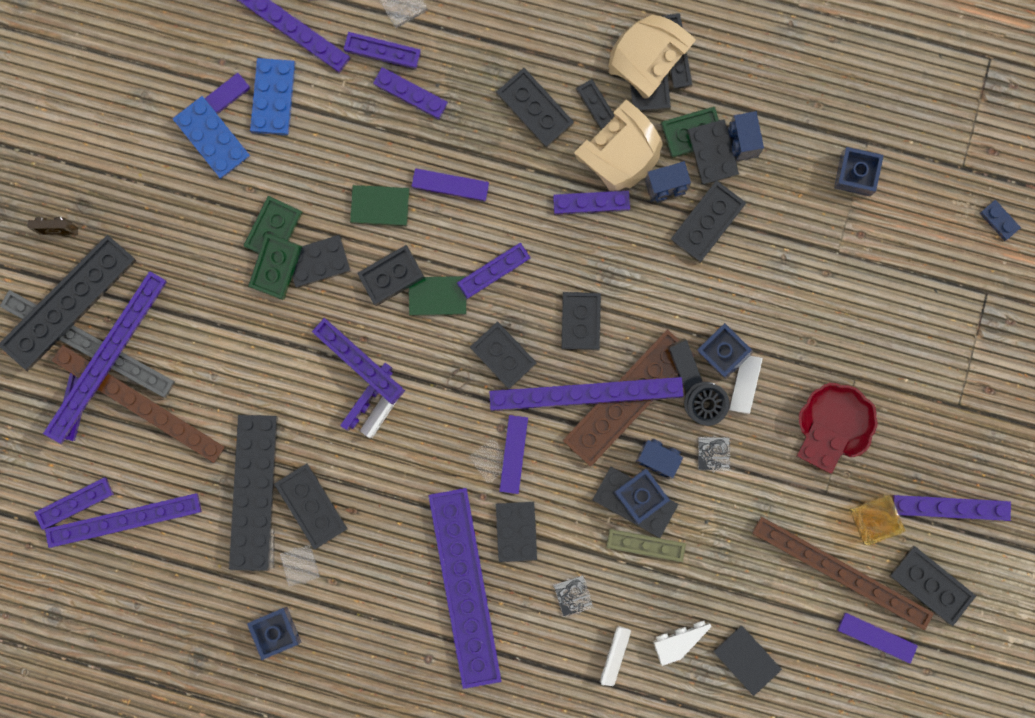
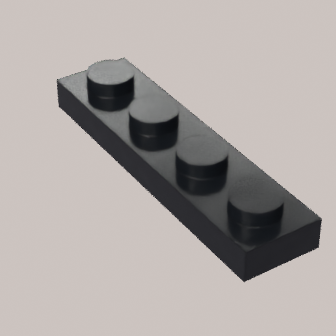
M680 13L661 16L682 27ZM687 52L670 69L673 90L689 88L693 85Z

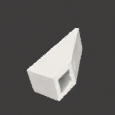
M700 621L694 623L693 628L686 629V627L676 629L675 634L668 636L665 633L657 636V640L653 641L660 664L663 666L681 660L711 628V624Z

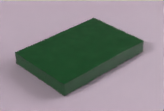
M715 106L660 123L671 159L693 153L687 130L719 121Z
M353 185L350 223L407 226L410 189Z
M268 196L243 246L259 254L266 233L289 241L303 212Z
M266 233L248 287L284 300L302 246Z
M466 276L425 277L409 287V316L467 315L466 297L457 285V282Z

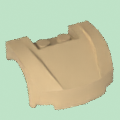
M650 15L631 25L619 37L610 53L609 74L624 78L639 91L644 99L649 98L661 84V80L679 58L688 51L696 39L677 23L661 16Z
M625 100L613 112L615 117L590 142L586 140L574 152L579 162L588 166L601 178L609 192L618 191L626 187L631 188L645 178L647 172L651 171L658 162L663 145L654 125L628 100Z

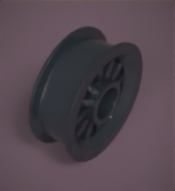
M699 382L693 385L685 395L684 407L687 415L701 425L712 426L718 424L726 417L730 403L727 393L723 388L712 382ZM709 399L710 405L707 408H704L703 404L705 400Z

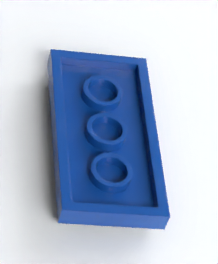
M257 58L251 133L289 136L295 61Z
M203 96L172 118L220 179L250 157L249 153Z

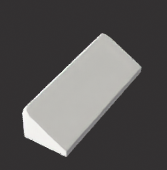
M750 356L739 366L729 410L747 415L750 414L763 358Z
M382 396L360 429V432L370 439L373 438L395 403L393 405L390 404Z
M617 626L600 678L602 685H615L631 634L630 629Z

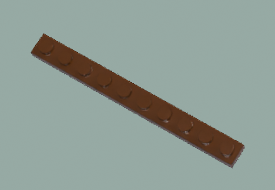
M64 345L61 346L52 359V362L80 378L89 364L88 360ZM110 374L106 375L97 389L213 463H216L225 449L220 443Z
M760 516L752 531L753 535L922 630H926L934 615L928 609Z

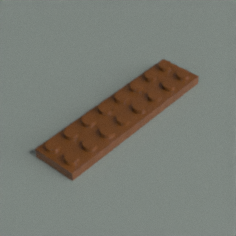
M667 329L618 382L675 378L678 373L667 346L680 340ZM653 400L596 404L563 439V442L591 467Z

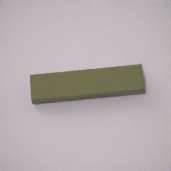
M609 529L606 548L678 562H683L686 543Z

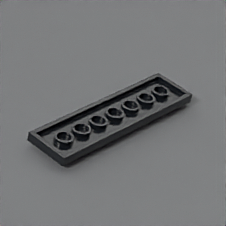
M107 234L0 342V348L28 372L136 262V259Z
M238 415L229 570L269 571L277 416Z

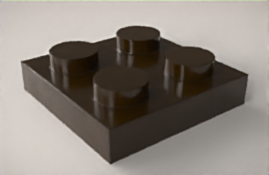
M35 217V220H28V228L39 235H78V227L72 224V222L67 221L64 217H54V220Z

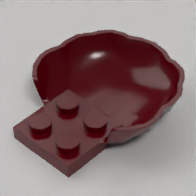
M829 382L811 393L807 403L799 413V425L806 437L796 457L832 474L841 455L850 458L862 455L869 449L872 436L875 434L878 426L875 405L860 390L853 386Z

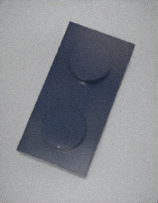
M996 199L979 213L1004 241L1008 240L1021 228Z

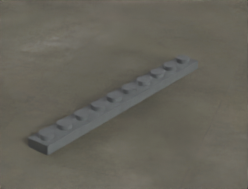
M11 290L8 291L0 304L1 308L21 319H24L37 306L35 303ZM74 325L59 339L92 358L103 343L100 339ZM121 352L111 368L164 398L168 396L175 384L174 380Z

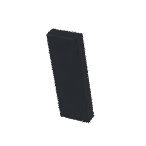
M591 79L577 87L576 91L599 129L602 130L615 116L595 82Z
M684 338L667 347L678 376L682 377L683 389L686 394L693 385L703 381L689 344Z

